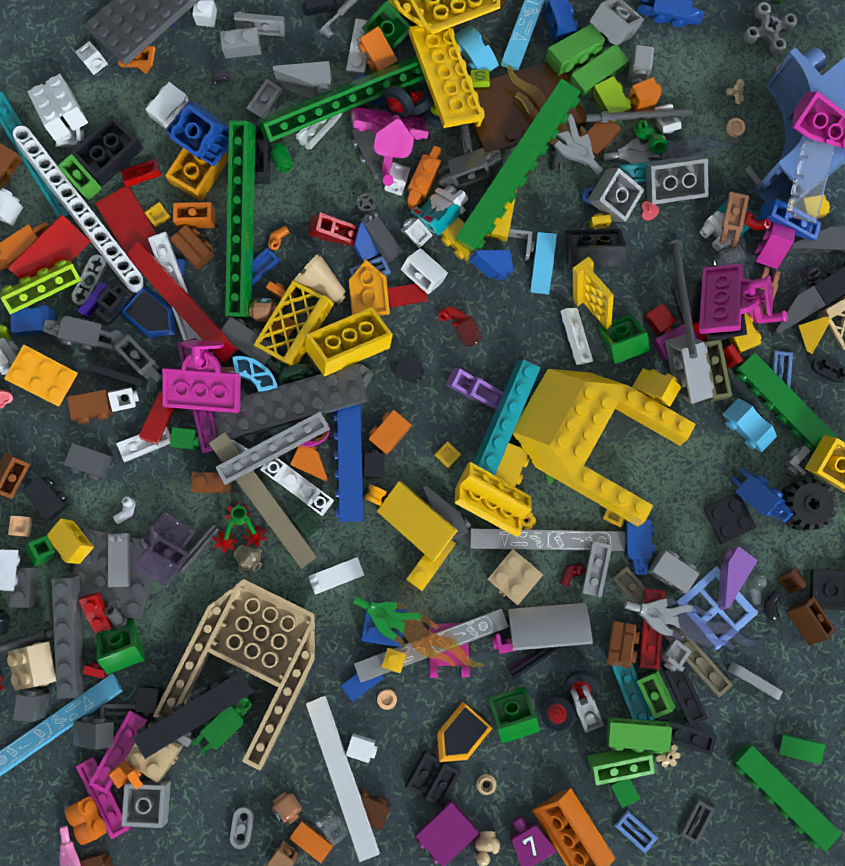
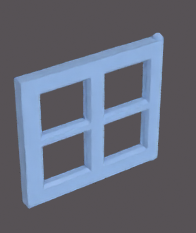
M717 566L697 582L687 594H684L676 601L679 606L689 605L688 602L700 592L712 605L701 617L693 609L692 612L685 613L712 642L715 650L725 644L758 614V610H755L740 592H738L735 599L747 613L734 623L723 610L718 608V602H715L704 589L713 579L717 578L720 581L721 570ZM717 613L730 626L719 638L706 625Z

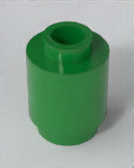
M284 143L273 145L270 148V155L276 170L282 173L289 172L294 162L288 147Z

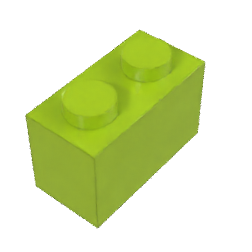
M614 76L594 85L592 94L601 111L616 113L630 112L631 102L628 97H625L622 92L621 83L616 81Z

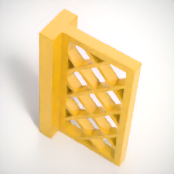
M587 257L573 268V301L577 306L583 303L607 330L611 327L614 294L593 272L594 262L590 257Z
M293 280L255 341L254 346L295 369L292 365L297 366L296 364L299 363L306 351V334L316 331L321 327L334 305L327 296H322ZM295 287L301 289L303 296L293 299L292 292ZM312 297L319 299L315 306L308 307L307 299ZM304 300L305 309L296 311L294 303ZM291 304L293 312L283 315V307ZM307 312L308 318L306 322L298 323L297 315ZM294 316L296 325L286 327L284 319ZM281 320L283 329L273 331V323ZM297 329L298 335L296 338L289 340L287 331ZM284 332L286 341L276 344L274 335ZM271 336L273 345L262 346L261 343L264 338ZM287 345V353L284 357L280 356L277 348Z

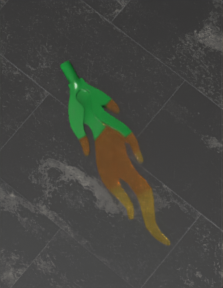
M358 596L354 597L352 603L365 609V612L368 613L378 631L383 636L396 641L402 647L406 646L405 642L391 628L399 630L411 646L426 657L446 661L454 667L455 663L451 657L432 648V646H439L449 650L465 665L471 667L484 666V663L469 659L455 640L436 635L427 630L421 622H425L435 629H439V626L425 615L415 612H395L394 610L406 609V605L391 601L374 603Z

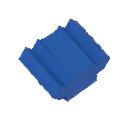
M189 99L165 129V132L170 136L169 138L195 157L201 158L212 166H215L229 149V126L191 99Z

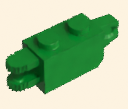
M245 697L219 713L215 719L211 718L202 725L204 729L200 732L201 734L191 744L193 746L198 745L203 738L209 742L199 752L202 756L211 747L217 750L246 723L245 714L252 707L253 702L248 697Z

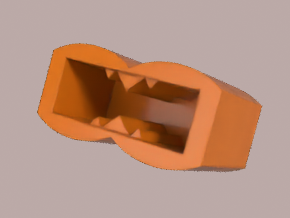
M90 796L76 801L65 808L66 818L73 826L75 838L81 845L94 841L107 832L104 820L98 815L97 805Z

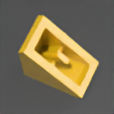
M823 317L799 325L806 350L809 353L813 354L831 321L830 318Z

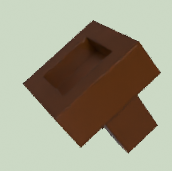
M797 567L777 578L789 594L801 590L807 585L804 576L800 577L797 573Z

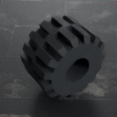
M811 478L794 481L790 485L785 486L782 489L784 491L782 498L786 500L785 504L792 511L793 515L784 524L793 526L792 529L802 531L824 528V525H829L832 522L829 517H835L837 511L833 510L834 507L838 506V501H833L832 498L836 496L834 491H828L830 486L827 483L821 484V480H811Z

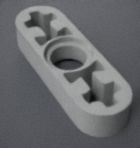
M101 255L90 257L80 277L81 281L77 283L72 293V300L78 306H82L97 288L107 268V262ZM100 260V262L102 263L101 267H96L94 265V262H98ZM90 269L95 270L98 274L95 275L93 272H90ZM93 276L95 279L94 283L90 286L86 285V278ZM83 286L86 289H89L90 291L88 292L85 290L84 292V290L81 287ZM83 294L86 298L85 300L81 299L79 302L77 296Z
M731 662L727 671L754 685V687L772 698L779 700L783 693L782 690L740 665Z

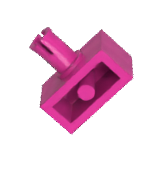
M773 222L772 226L765 230L762 243H758L754 253L757 254L756 262L778 269L794 243L795 229Z

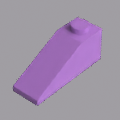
M739 546L732 549L729 548L723 555L724 560L721 564L718 608L720 610L729 609L758 561Z

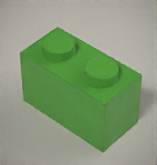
M72 154L57 166L88 201L102 190L100 185Z
M659 670L646 674L637 680L654 719L673 712L676 706Z

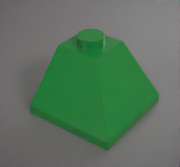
M387 0L363 25L362 29L367 33L379 26L393 50L409 34V27L412 26L406 17L399 13Z

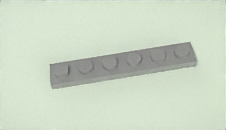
M320 411L216 466V469L226 485L330 430Z

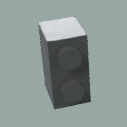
M72 443L64 465L69 466V471L80 474L81 471L88 473L87 477L98 480L99 477L105 479L113 457Z
M16 568L18 581L17 585L14 586V591H10L9 607H37L39 568Z
M32 688V690H25L24 693L16 695L13 720L35 722L47 717L50 693L44 692V688Z
M83 716L82 720L74 721L73 746L95 750L113 747L114 722L106 721L104 717L95 718V716Z

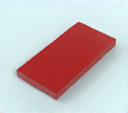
M124 186L95 203L125 254L137 242H141L154 255L148 238L157 235L129 187Z
M61 214L7 268L19 279L27 276L31 278L38 275L37 272L43 268L50 269L55 267L54 264L60 260L65 259V261L70 260L71 262L91 241Z

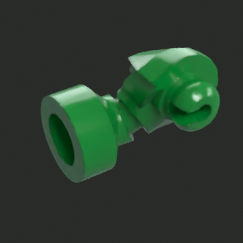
M640 120L634 126V133L640 140H649L648 147L651 153L661 154L668 148L666 137L657 133L652 126L648 125L646 120Z

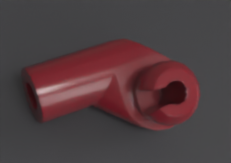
M579 563L567 566L564 569L559 584L569 587L573 577L585 574V567Z

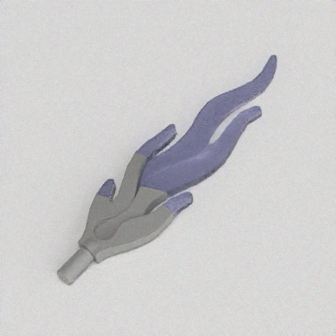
M682 133L661 134L664 135L667 140L681 139L684 137V134ZM701 136L684 142L668 141V148L663 153L653 154L648 147V142L640 145L645 140H640L637 137L623 148L618 149L617 152L603 153L602 157L603 161L618 159V161L626 164L650 161L647 160L649 158L663 160L695 155L716 157L717 153L709 150L693 154L689 153V151L702 147L727 149L736 145L740 139L721 142Z
M657 599L640 604L627 600L624 602V608L636 611L656 632L672 636L678 640H683L684 638L678 632L669 629L666 626L667 624L675 626L689 639L701 645H720L734 650V646L729 641L712 638L708 635L710 633L724 634L741 645L755 646L762 643L761 640L746 639L727 623L708 622L698 618L693 613L711 617L712 614L697 606L680 605L666 608L671 604H676V600Z

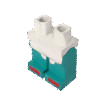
M453 185L447 186L444 190L438 187L435 190V194L429 197L426 204L421 208L415 207L411 213L415 218H419L428 230L439 236L459 216V213L462 214L465 211L463 205L469 199L464 191H457Z
M727 201L705 221L704 226L699 232L706 239L711 234L717 238L712 243L716 251L730 246L734 232L728 231L725 244L719 243ZM747 207L746 213L754 214L749 207ZM743 224V229L740 233V236L744 234L749 229V227Z

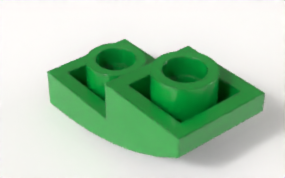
M784 733L779 754L821 764L826 744Z

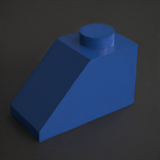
M478 250L469 256V261L488 278L504 280L514 272L510 250Z

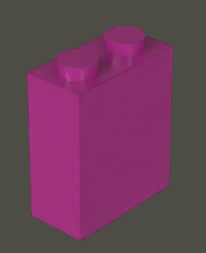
M450 799L416 832V842L422 849L426 848L431 853L429 856L436 865L440 863L441 866H446L479 834V831L454 801Z

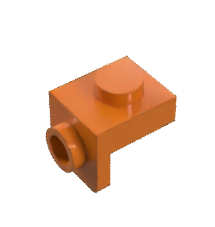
M125 760L108 772L117 788H120L128 781L136 790L143 785L139 779L142 775L137 767H131Z

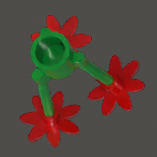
M237 501L234 508L227 507L231 514L226 516L228 526L225 535L219 531V537H212L217 542L214 548L222 546L223 553L226 552L227 548L232 551L235 550L232 544L237 543L238 540L231 539L232 534L230 531L232 525H245L247 523L249 527L247 532L249 534L242 537L244 540H248L247 546L255 543L259 547V540H267V537L264 536L267 529L260 530L259 525L254 528L250 520L251 514L246 511L248 505L240 506Z

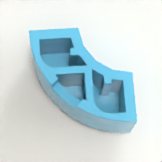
M471 25L454 35L456 44L460 46V54L467 61L470 72L471 70L489 69L490 72L499 66L498 61L490 46L483 44L482 35Z
M232 357L234 372L241 373V378L251 381L256 387L257 392L278 389L273 374L263 364L249 357Z
M739 398L723 413L727 427L741 435L746 440L745 444L752 450L756 448L762 452L777 437L773 426L765 421L752 405Z

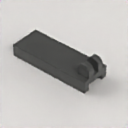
M376 211L366 214L359 221V224L363 222L374 245L387 263L404 253L378 217Z

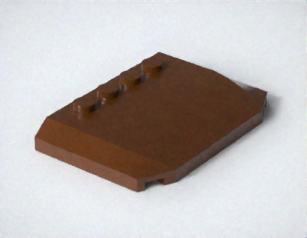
M543 62L490 79V87H474V91L478 94L480 107L484 109L485 114L479 127H476L474 122L471 123L481 148H484L485 152L499 149L501 154H503L504 150L517 146L560 80L563 79L571 84L567 73L564 72L558 75L548 63ZM578 103L575 109L571 108L568 112L569 115L572 114L577 128L588 123L584 120L585 114L580 103ZM567 122L564 125L560 124L558 127L559 132L568 129Z

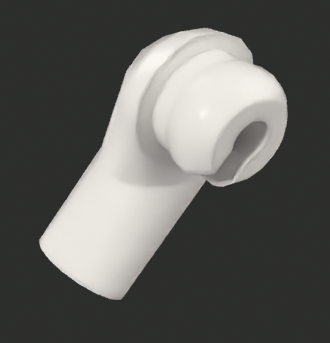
M130 497L122 499V511L113 516L117 524L133 516L135 509L134 499Z

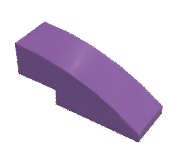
M453 368L445 384L464 396L496 410L503 394L499 389L460 368Z

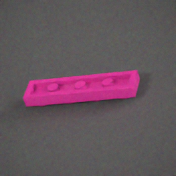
M132 710L129 711L113 739V747L108 748L88 785L105 794L109 792L114 782L108 775V772L126 759L135 744L133 737L138 735L136 731L146 725L147 718Z
M94 756L76 766V769L90 797L97 805L98 813L105 822L110 838L113 839L131 827L121 826L123 809L112 787L105 794L88 785L100 765L97 757Z

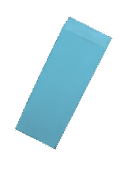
M537 233L530 293L549 295L557 234Z

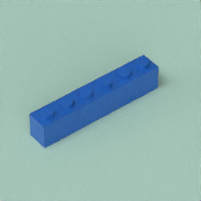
M355 405L334 411V423L338 424V430H334L335 442L338 441V449H335V461H338V468H335V479L339 480V487L335 489L336 499H339V507H336V518H340V522H364L361 406Z

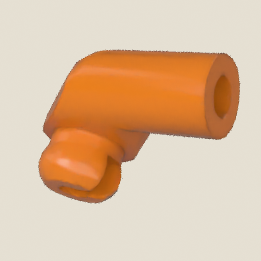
M286 225L270 234L268 246L271 250L279 249L282 237L290 234Z

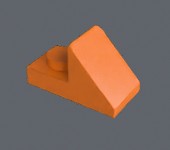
M146 47L126 66L120 60L118 64L122 68L138 67L147 74L153 65L155 47Z

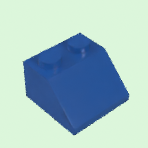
M546 0L544 14L554 44L579 31L578 22L574 21L573 7L568 3V0Z

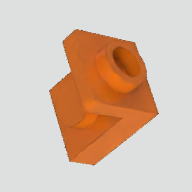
M270 281L266 286L268 292L279 299H282L286 292V288L278 282L274 284ZM295 287L294 291L292 292L293 299L297 295V287Z

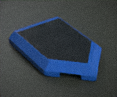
M146 286L122 310L121 315L149 338L176 336L175 314L172 307Z

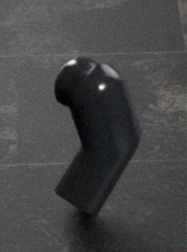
M773 591L763 604L766 617L771 621H777L780 617L776 604L782 596L776 591Z

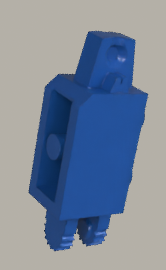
M640 0L646 6L640 5L637 9L639 14L650 16V19H653L656 23L666 22L676 28L685 27L686 24L700 25L704 15V11L692 7V0Z
M741 467L739 471L747 479L743 483L736 476L731 478L739 487L736 493L761 515L774 516L782 522H787L793 513L786 506V500L782 498L783 493L775 487L772 489L768 486V480L763 476L752 475L747 469Z
M648 517L638 527L625 520V556L632 560L634 574H647L649 559H652V555L655 554V546L651 544L654 526L651 524V520H648Z

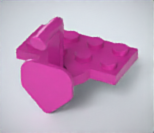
M361 107L351 109L350 115L353 128L359 131L372 130L375 134L374 150L377 154L384 156L381 168L382 182L386 186L392 185L394 179L390 175L393 157L405 158L409 156L414 139L428 138L429 131L424 118L418 116L400 118L391 112Z
M742 263L703 268L699 321L700 334L741 330V314L750 312L751 318L755 323L786 322L788 320L785 310L781 313L772 314L773 288L770 275L762 279H743ZM762 302H766V309L768 314L763 315L761 307Z
M199 340L182 342V346L191 348V355L183 362L182 369L163 368V407L239 413L241 373L222 372L216 354L209 350L224 347V343Z

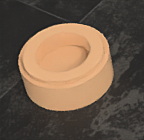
M739 118L731 119L726 125L727 134L731 137L741 136L746 128L745 123Z
M391 689L380 691L377 697L378 705L386 710L395 706L397 702L395 692Z

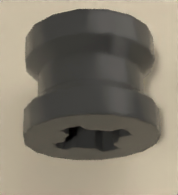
M363 193L357 199V207L361 214H370L376 209L375 199L369 193Z

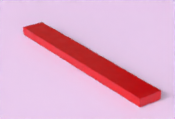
M137 242L126 254L127 257L203 341L224 343V347L211 350L223 363H226L238 348L141 242Z

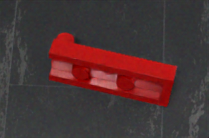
M159 391L139 435L141 440L156 445L159 444L175 409L163 407V391Z

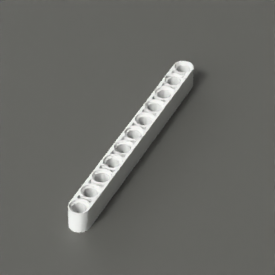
M25 126L16 127L13 130V137L17 147L131 293H138L144 287L141 273L31 131ZM44 165H49L47 168H41ZM55 179H59V180H60V181L57 182V183L52 182V181H54ZM67 193L72 194L69 197H64V195ZM76 208H83L79 212L74 211ZM88 222L94 223L92 226H86ZM100 236L105 237V239L102 241L97 240V238ZM110 251L117 252L115 255H108ZM122 265L128 266L126 270L119 269ZM132 280L140 281L136 285L130 284Z

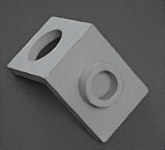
M510 229L508 237L527 239L524 261H528L530 252H534L535 241H532V232Z

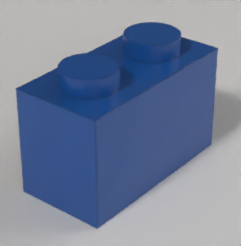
M37 305L36 308L25 307L11 314V333L17 336L46 334L43 332L45 320L55 321L54 310L47 305Z

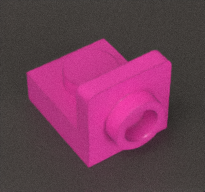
M499 632L495 633V638H492L494 650L498 649L499 654L516 651L513 650L511 638L504 639L505 643H501Z

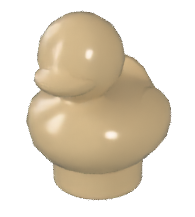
M480 832V838L475 842V847L479 853L474 856L478 865L487 866L489 864L490 856L487 852H493L494 854L499 852L500 842L496 838V832Z

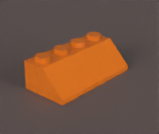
M571 788L555 794L532 810L566 866H610L615 860L614 855Z

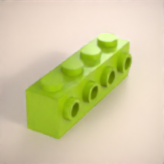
M60 260L54 264L55 267L50 269L43 268L37 272L38 275L31 278L27 276L20 279L19 284L3 287L1 289L2 292H0V298L10 315L80 282L81 279L70 260Z

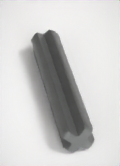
M211 524L175 565V568L181 573L185 572L213 540L212 537L219 533L220 529L216 525Z

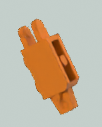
M437 146L433 147L430 155L423 154L408 186L409 197L407 204L411 210L418 207L421 200L426 201L436 180L437 171L440 169L441 160L438 159L441 154V148Z
M42 223L33 229L28 224L0 242V271L6 269L49 225Z

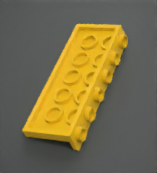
M420 26L409 27V36L443 128L473 122L476 127H479L485 116L484 109L480 107L478 102V94L474 91L472 78L467 73L466 62L460 54V46L456 44L454 30L447 28L430 34Z

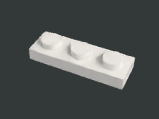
M355 20L346 68L348 73H362L365 75L367 57L365 53L362 54L358 49L357 38L366 33L362 27L368 20Z
M566 308L561 310L562 322L566 328L567 338L570 342L576 365L593 362L578 309Z

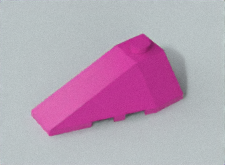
M818 91L806 92L794 110L792 127L808 139L845 149V112Z

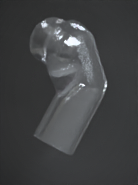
M755 576L750 586L752 604L762 603L760 586L765 587L767 585L765 576Z

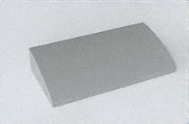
M586 603L508 609L513 650L593 643Z

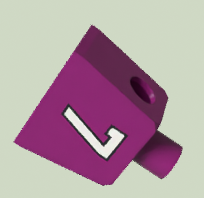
M522 816L512 821L517 832L510 835L521 866H534L556 853L554 845L534 821L527 825Z

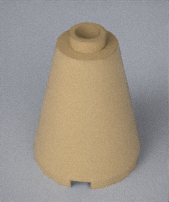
M319 253L294 279V281L316 293L327 296L333 304L337 303L339 305L346 297L344 295L346 291Z

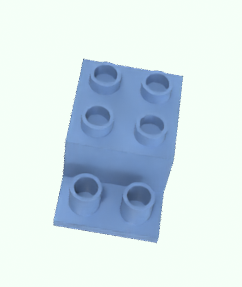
M795 47L789 52L765 87L774 97L782 113L785 126V143L779 162L754 189L755 193L764 203L777 197H782L783 202L793 206L845 163L844 148L808 139L792 127L794 110L806 92L818 91L845 112V57L825 74L821 75L819 71L827 65L825 54L819 48L812 47L802 55Z

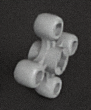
M761 2L755 8L754 15L757 19L761 20L762 24L759 28L754 26L747 28L744 32L743 40L747 44H753L758 38L762 37L770 41L769 50L771 54L780 55L786 48V42L779 37V31L792 30L797 23V17L792 13L786 14L781 20L774 16L771 17L770 5L767 2Z

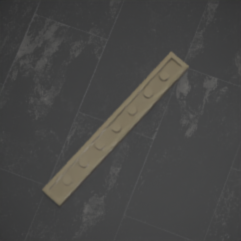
M226 432L209 443L223 463L241 454ZM254 470L236 479L237 483L301 569L317 558L311 547Z
M627 566L623 567L611 579L633 603H644L646 587ZM667 624L666 626L673 630L672 636L662 634V636L669 643L673 639H677L692 651L686 662L714 694L720 698L733 686V683L680 625L679 629L671 624Z

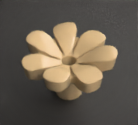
M742 78L737 80L734 88H727L726 90L727 96L735 97L736 104L744 101L742 94L745 83Z
M672 743L670 752L664 751L663 754H657L654 758L657 762H661L662 767H667L669 763L674 767L677 765L675 759L680 758V753L676 752L678 749L677 745Z

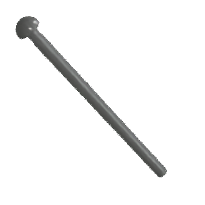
M678 238L670 240L668 247L673 248L689 357L694 359L697 357V349L680 251L683 247V242Z

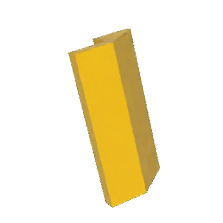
M472 462L467 464L455 488V504L515 537L522 534V518L532 511L530 495Z

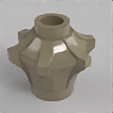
M243 544L234 551L233 556L238 562L241 574L251 570L256 572L262 566L260 562L262 550L260 548L253 549Z

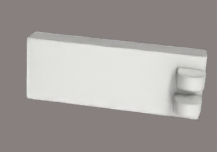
M342 113L301 129L296 135V139L299 140L302 146L305 145L306 149H312L336 123Z
M166 427L158 445L141 440L139 435L116 444L123 461L127 462L170 444L171 435Z
M358 557L308 577L314 593L318 594L364 576V572Z

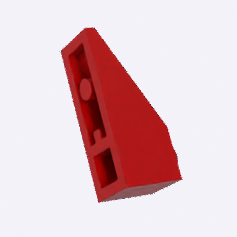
M318 213L311 217L308 235L325 241L353 246L358 226L323 213Z

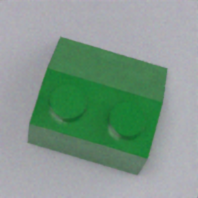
M632 314L612 321L611 327L607 330L603 325L597 327L607 354L614 364L650 351L647 332Z
M134 618L128 619L126 625L121 629L113 627L110 630L96 633L97 661L107 675L145 660L144 647Z
M526 687L488 698L502 744L540 732L537 717Z

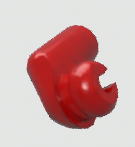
M745 214V226L755 231L771 227L769 219L757 221L754 220V214Z
M450 306L441 309L438 313V318L440 321L455 318L462 323L467 314Z

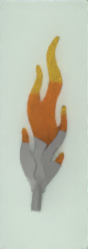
M508 65V74L513 84L531 96L538 106L539 111L534 108L525 95L519 92L516 93L515 97L522 101L530 118L534 121L546 103L545 96L536 86L519 79L511 65ZM568 112L570 117L564 125L560 124L557 135L565 144L557 138L554 141L550 139L549 142L564 157L580 162L585 166L589 165L599 175L603 169L594 160L595 156L592 152L589 135L584 127H580V136L578 135L575 120L572 114Z

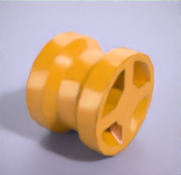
M369 484V491L363 498L381 506L382 497L387 492Z

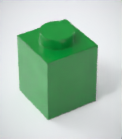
M172 427L170 447L196 451L197 446H200L198 432L192 429Z
M47 535L29 542L25 549L33 568L51 561L55 554V550Z
M630 779L609 783L622 808L640 799Z

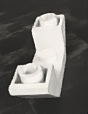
M278 458L264 464L260 469L321 516L325 514L334 502L332 498Z

